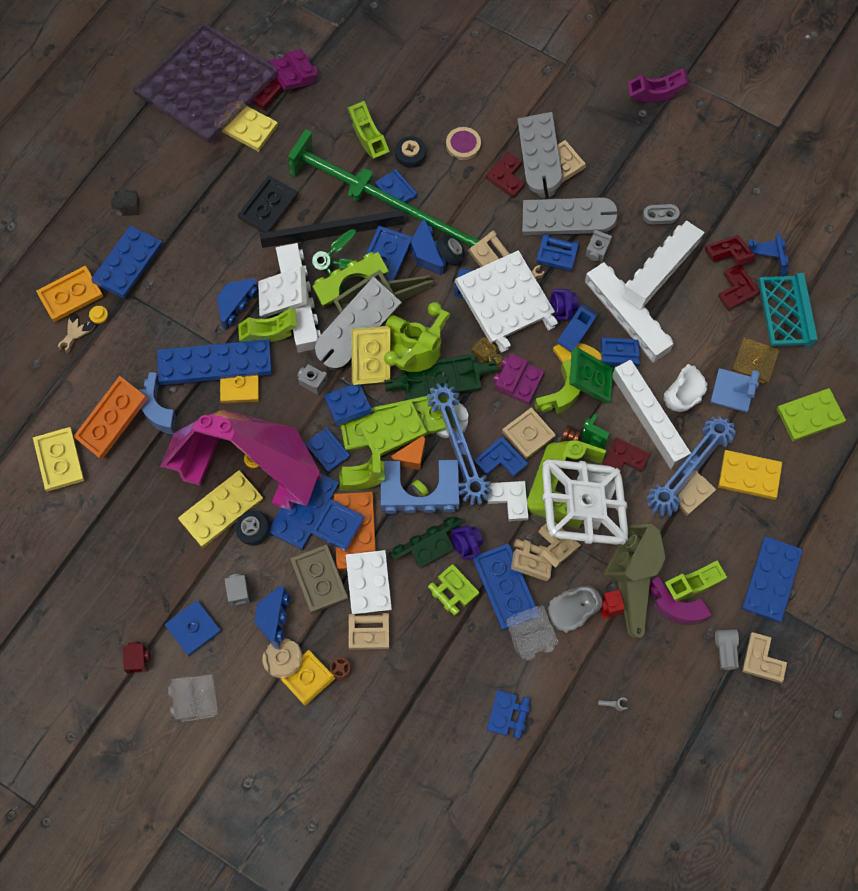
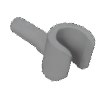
M622 697L616 701L599 700L598 705L612 706L618 711H624L627 707H621L620 701L627 702L628 699Z

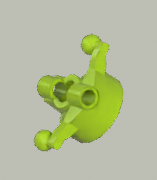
M438 302L430 303L427 308L429 315L433 317L438 316L431 328L416 322L409 323L402 318L391 315L385 325L390 327V351L384 356L385 363L389 366L395 365L399 369L408 372H420L432 367L437 363L441 355L442 339L440 338V332L449 319L450 313L442 310Z

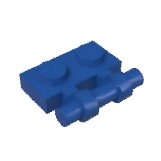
M497 690L487 731L507 736L508 729H513V737L521 739L522 732H525L526 729L525 720L527 714L530 713L531 708L529 704L531 699L523 697L521 704H516L517 695ZM513 711L519 712L517 722L511 721Z

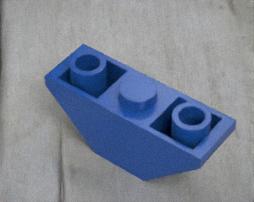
M423 220L411 240V252L417 266L442 275L446 266L445 260L439 255L437 241H434L432 238L434 235L431 226H428L426 220Z
M254 278L227 283L217 296L220 318L225 330L236 322L238 314L246 309L248 301L257 295L258 284Z
M582 303L556 343L572 353V349L578 345L598 312Z
M279 586L257 604L254 620L258 629L275 649H279L280 642L284 640L283 625L287 622L286 607L290 604V594L284 586Z

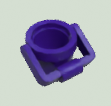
M553 289L550 304L555 311L553 314L555 319H571L573 311H577L578 298L576 293H572L570 289Z
M463 526L451 530L453 546L457 553L462 556V559L474 558L480 554L479 546L483 543V540L476 527Z

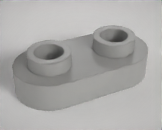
M672 204L649 205L644 209L643 220L651 225L672 224L678 220L680 211L677 206Z

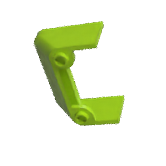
M577 440L550 443L546 447L527 500V509L533 514L546 518L545 502L542 499L544 494L542 474L544 461L547 459L565 461L567 457L573 460L584 458L602 464L606 450ZM550 472L552 493L562 494L555 491L558 479ZM553 501L554 521L560 522L567 516V511L565 510L566 503ZM570 519L565 525L580 529L582 520Z

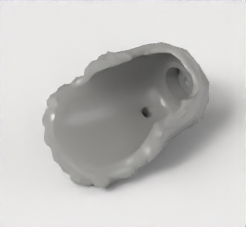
M593 586L576 587L564 591L558 597H554L549 602L548 615L557 630L568 633V631L575 630L577 627H582L589 617L601 609L602 597Z

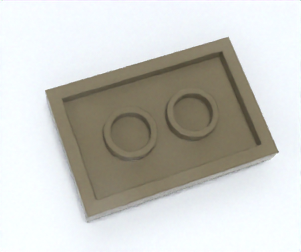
M327 544L290 558L311 614L348 600Z

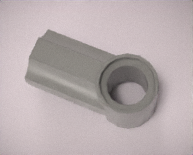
M737 629L716 630L715 644L719 649L720 669H738L737 647L739 645V635Z

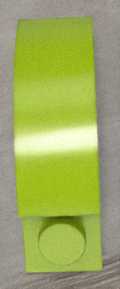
M365 101L347 107L353 121V128L369 156L376 158L390 152L384 136L379 133L372 121Z
M288 308L278 316L269 319L247 318L238 324L239 341L247 342L269 339L270 342H274L291 336V330L297 327L296 309Z
M372 454L369 461L363 465L342 467L339 472V491H357L381 484L385 480L384 461H380V454Z
M717 560L687 575L682 573L665 582L677 602L687 600L709 590L710 587L726 580L727 576Z

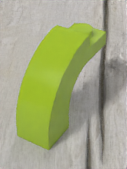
M571 360L563 361L561 365V372L565 381L564 387L557 393L536 398L534 405L536 412H549L555 408L556 413L559 414L569 409L577 401L581 390L569 384Z

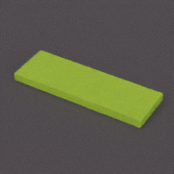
M427 396L410 399L427 434L446 430L440 411L437 410L433 413V406L429 407L427 405L430 401L427 399ZM441 396L438 398V400L441 403H446L448 401L447 397ZM410 400L371 408V414L341 424L345 450L349 452L369 447L359 424ZM446 411L451 428H455L449 411Z

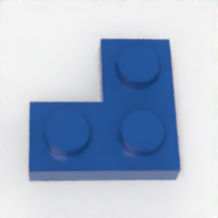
M503 437L498 439L474 459L473 462L486 476L501 464L513 478L528 466V463Z

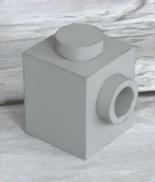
M233 574L226 578L225 585L230 607L250 603L245 575Z

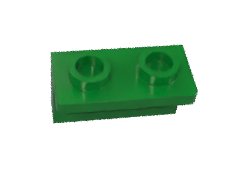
M594 414L591 419L587 418L583 426L584 429L581 435L584 437L582 442L605 449L610 433L595 426L598 415Z

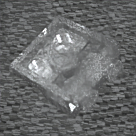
M544 605L505 619L517 654L521 659L531 660L537 656L536 653L540 651L544 653L555 650L554 646L559 644Z
M213 674L193 678L188 676L171 679V685H168L169 697H173L174 705H170L171 717H175L178 723L219 716Z

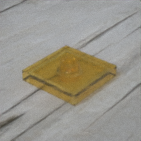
M744 337L731 372L751 377L752 371L760 372L758 381L768 384L779 349Z

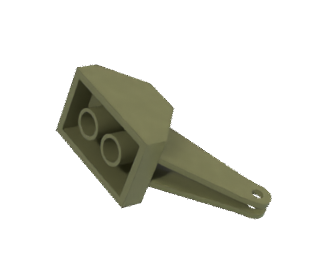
M378 270L333 299L341 313L373 277L379 280L401 302L431 289L435 282L432 280L431 275L387 281L382 271Z
M652 524L628 526V541L624 545H618L603 574L611 582H618L625 606L624 615L628 634L634 638H641L645 634L650 577L656 576L662 570V564L666 558L660 530Z

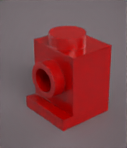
M620 590L604 593L600 609L603 619L623 614L625 606Z

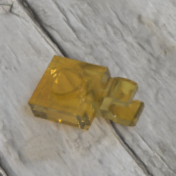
M485 337L481 338L471 348V353H474L484 363L487 360L490 362L495 360L497 369L501 367L504 359L496 353L498 347L490 344L489 340Z

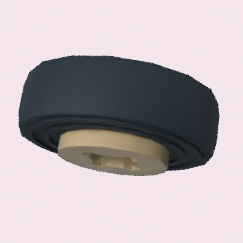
M414 136L400 139L395 147V157L405 167L420 165L425 160L427 154L424 142Z

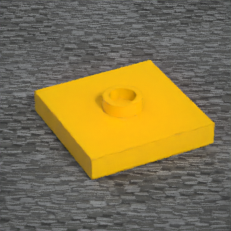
M237 376L235 378L220 379L221 403L259 402V376Z
M308 650L303 654V661L298 671L288 678L279 679L306 706L336 678Z

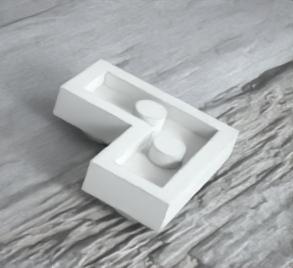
M525 481L491 483L487 487L492 490L491 494H487L488 504L507 503L508 521L528 520Z

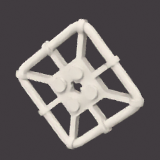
M547 459L543 462L544 494L542 499L545 502L546 523L549 531L548 534L551 537L584 541L586 544L595 542L624 545L628 541L626 509L628 507L624 498L622 476L618 468L588 464L585 461L571 462ZM559 468L578 470L580 481L571 480ZM587 471L610 475L601 483L588 482ZM550 472L565 486V494L552 493ZM614 478L617 500L605 499L604 487ZM585 497L586 501L590 503L585 504L582 499ZM553 501L564 502L567 505V516L555 526ZM606 507L618 510L620 528L607 516ZM570 519L584 520L585 533L560 531V529ZM592 521L602 522L615 536L593 534Z

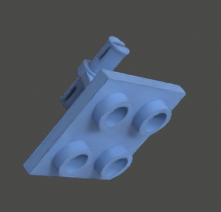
M719 368L710 403L747 413L750 400L755 397L756 388L759 387L758 378L760 372L752 371L750 377Z

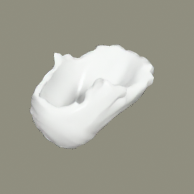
M687 364L681 370L677 380L665 391V404L672 411L684 412L702 401V396L707 391V382L695 366Z

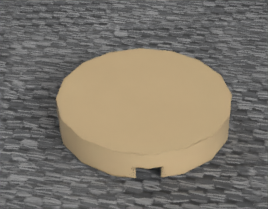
M284 638L283 642H280L279 649H275L271 643L267 646L268 649L266 652L264 651L262 656V663L265 670L271 676L288 678L298 671L303 661V653L296 642Z

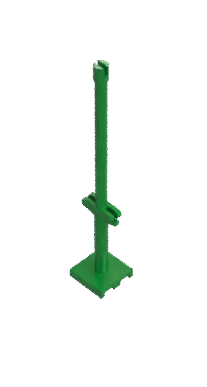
M307 129L288 155V159H290L288 167L291 168L289 175L296 177L306 162L349 184L348 197L351 198L353 195L354 201H358L363 193L366 192L399 210H403V212L420 221L426 220L428 225L445 234L452 235L470 248L480 241L370 185L372 171L363 169L355 176L312 154V132Z

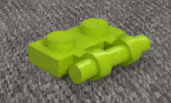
M453 564L438 576V580L442 583L439 587L434 582L428 586L434 598H438L444 604V608L454 616L460 612L455 606L458 602L466 607L479 595V591ZM446 589L454 596L451 600L443 593Z

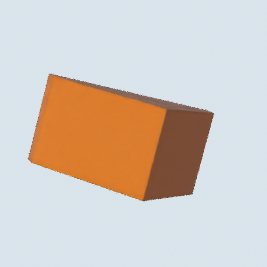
M421 436L392 455L391 461H400V467L420 470L425 449L424 436Z

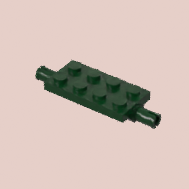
M473 353L439 359L432 367L420 372L401 370V377L385 379L384 384L386 392L403 388L407 400L431 394L430 389H437L438 383L442 388H444L445 383L448 384V389L454 386L455 390L453 393L463 394L480 391L481 375L496 373L498 370L495 360L479 363L476 362Z

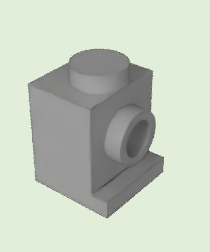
M595 230L585 256L592 261L603 262L612 236Z
M309 364L306 368L302 367L297 374L299 385L317 395L320 394L328 382L326 372H322Z

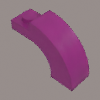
M682 68L666 77L650 79L640 75L627 82L632 99L641 102H659L676 97L677 91L689 86L687 71Z
M659 577L650 582L649 591L654 598L658 599L653 607L669 621L681 625H696L709 620L712 616L701 598L690 603L676 602Z

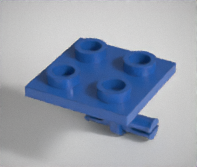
M780 232L776 233L775 241L758 244L755 239H753V242L752 239L749 241L748 247L755 254V257L757 254L776 257L780 276L788 274L787 266H789L788 256L785 255L784 251L786 249L784 238L781 239Z

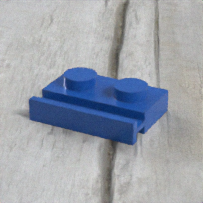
M396 169L375 182L376 188L405 203H409L411 199L417 197V192Z
M601 338L602 362L610 366H619L631 360L635 367L640 365L638 340Z
M327 427L305 443L307 449L328 474L343 464L346 459L350 458L349 453Z

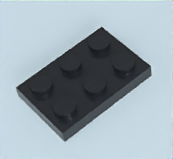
M268 175L239 212L238 218L263 233L270 232L298 197V191Z

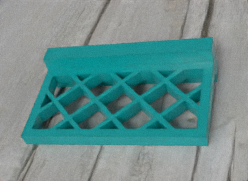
M797 273L795 276L759 277L758 283L770 346L804 345V348L812 347L818 338L805 274ZM783 282H790L792 289L788 291L781 284ZM764 283H771L775 286L772 292L765 288ZM777 289L786 295L782 300L773 294ZM770 297L779 303L775 309L768 304ZM787 297L794 301L795 306L793 308L784 302ZM780 305L789 311L786 316L777 311ZM791 313L798 319L796 325L787 319ZM773 314L782 320L779 325L771 321ZM783 322L793 328L789 333L780 327ZM776 330L785 337L783 340H775L774 333ZM795 330L801 334V339L796 340L790 334Z

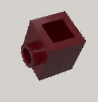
M130 642L127 646H122L124 671L127 674L148 672L147 661H150L149 649H146L144 644H140V642Z

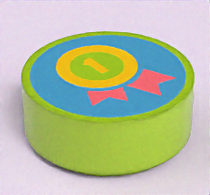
M415 480L411 484L412 489L419 497L429 495L428 489L421 481Z

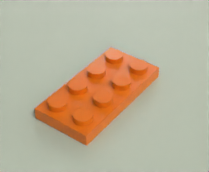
M119 376L73 437L97 457L103 459L149 398L123 377Z
M373 492L334 494L335 502L365 516L347 551L345 552L336 547L337 571L347 570L346 554L375 551Z

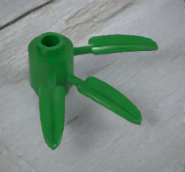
M351 229L341 235L331 244L332 249L328 253L324 251L317 252L312 259L313 265L321 271H327L330 276L332 273L330 269L333 265H339V268L346 269L347 265L355 260L341 258L339 261H334L331 254L334 251L339 252L353 238L356 230ZM344 284L340 287L339 295L347 291Z

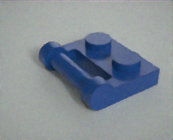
M544 234L536 263L571 272L579 242H569ZM547 244L571 249V251L547 246Z

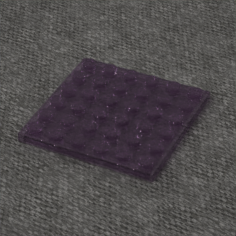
M203 22L133 88L134 94L210 143L277 77L279 69Z

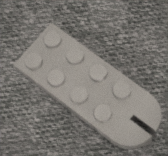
M549 112L518 118L527 185L538 196L546 198L543 186V179H546L549 197H552L562 183L553 114Z
M607 198L523 200L522 233L523 235L594 233L595 230L602 233L608 232L617 225V207L613 201Z
M373 277L318 338L315 344V352L318 359L323 361L326 355L333 349L334 352L323 364L331 368H339L346 365L352 359L351 329L380 327L402 302L379 280Z

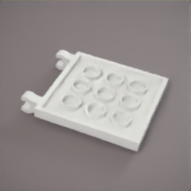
M519 250L460 276L454 281L490 344L496 342L501 353L507 351L508 347L511 346L505 337L543 320L548 331L555 328V325L558 324L555 317L552 316L555 312Z

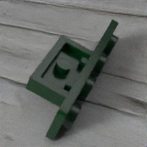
M448 517L443 521V524L428 528L426 533L421 536L415 535L409 539L410 542L393 547L392 551L388 554L393 560H396L411 551L418 567L421 568L454 549L446 532L462 524V521L458 517Z

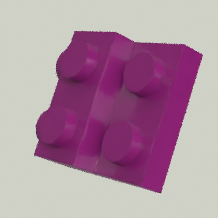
M301 49L286 52L285 57L272 59L268 64L284 90L312 85L315 83L318 75L316 66L310 64L309 55L307 53L304 54Z
M510 354L509 358L505 357L501 364L502 372H497L493 380L495 391L529 405L545 371L527 364L528 360Z

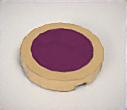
M458 127L448 134L446 148L452 157H456L459 160H469L478 154L481 148V139L472 128Z

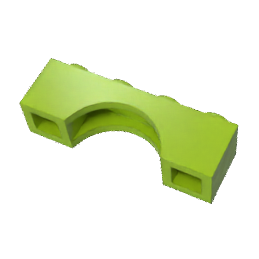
M370 252L363 256V260L359 262L355 260L349 263L346 269L342 271L337 269L331 273L330 277L317 279L312 288L321 306L324 308L334 303L333 299L339 296L341 285L351 277L367 278L378 270H381L384 276L388 275L389 271L379 252L375 254Z

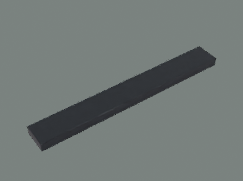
M403 210L264 232L260 233L262 248L343 235L351 229L356 230V232L377 229L378 226L386 228L404 225Z

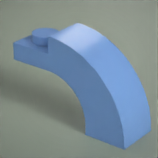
M149 372L148 379H145L144 389H138L149 398L141 409L152 426L162 432L174 434L175 412L157 404L158 375L157 373Z

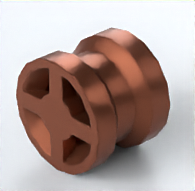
M567 425L560 442L578 441L582 430H575L572 426Z
M339 657L331 662L330 671L336 680L342 681L350 676L351 667L345 658Z

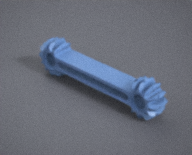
M438 383L437 389H430L431 394L427 395V399L430 401L427 405L429 407L433 406V413L437 410L440 411L465 481V483H459V488L462 489L459 491V495H465L463 498L464 502L471 499L470 505H473L475 500L480 505L482 499L487 501V494H491L492 490L487 488L491 485V482H484L487 478L486 475L479 478L453 407V405H459V400L456 399L459 397V393H453L455 390L454 386L448 389V384L445 383L444 388H442ZM441 396L447 397L448 401L446 403H441L438 400V398ZM446 411H449L456 433H453ZM461 455H465L472 477H469ZM478 485L480 491L472 492L470 486Z
M720 415L718 419L712 417L710 421L707 420L702 430L703 435L706 436L664 487H660L657 484L655 489H650V495L647 496L648 508L653 509L654 515L659 512L661 517L664 516V513L671 516L672 511L676 512L681 502L677 496L718 445H722L725 448L728 443L731 444L733 442L736 431L734 430V423H729V418L723 420ZM659 499H666L668 501L662 502Z

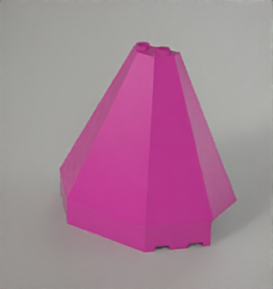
M225 409L210 415H203L199 420L175 432L160 466L178 471L184 482L201 486L221 438L231 441L279 483L272 501L274 506L292 510L294 503L307 506L316 480H321L320 471L295 427Z

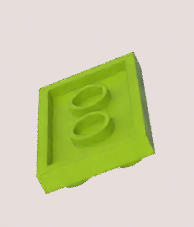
M830 388L777 407V411L792 442L846 422Z
M411 400L359 424L372 453L380 454V456L411 443L421 436L427 435V431Z

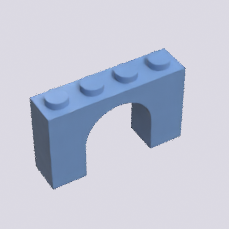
M439 460L438 486L433 493L425 497L411 496L402 488L400 482V461H384L385 480L381 483V511L394 514L397 511H405V513H415L416 511L434 513L438 510H443L446 513H452L455 510H459L458 460Z

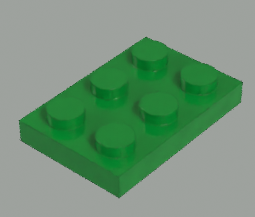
M580 348L572 349L569 384L605 404L610 403L613 367Z

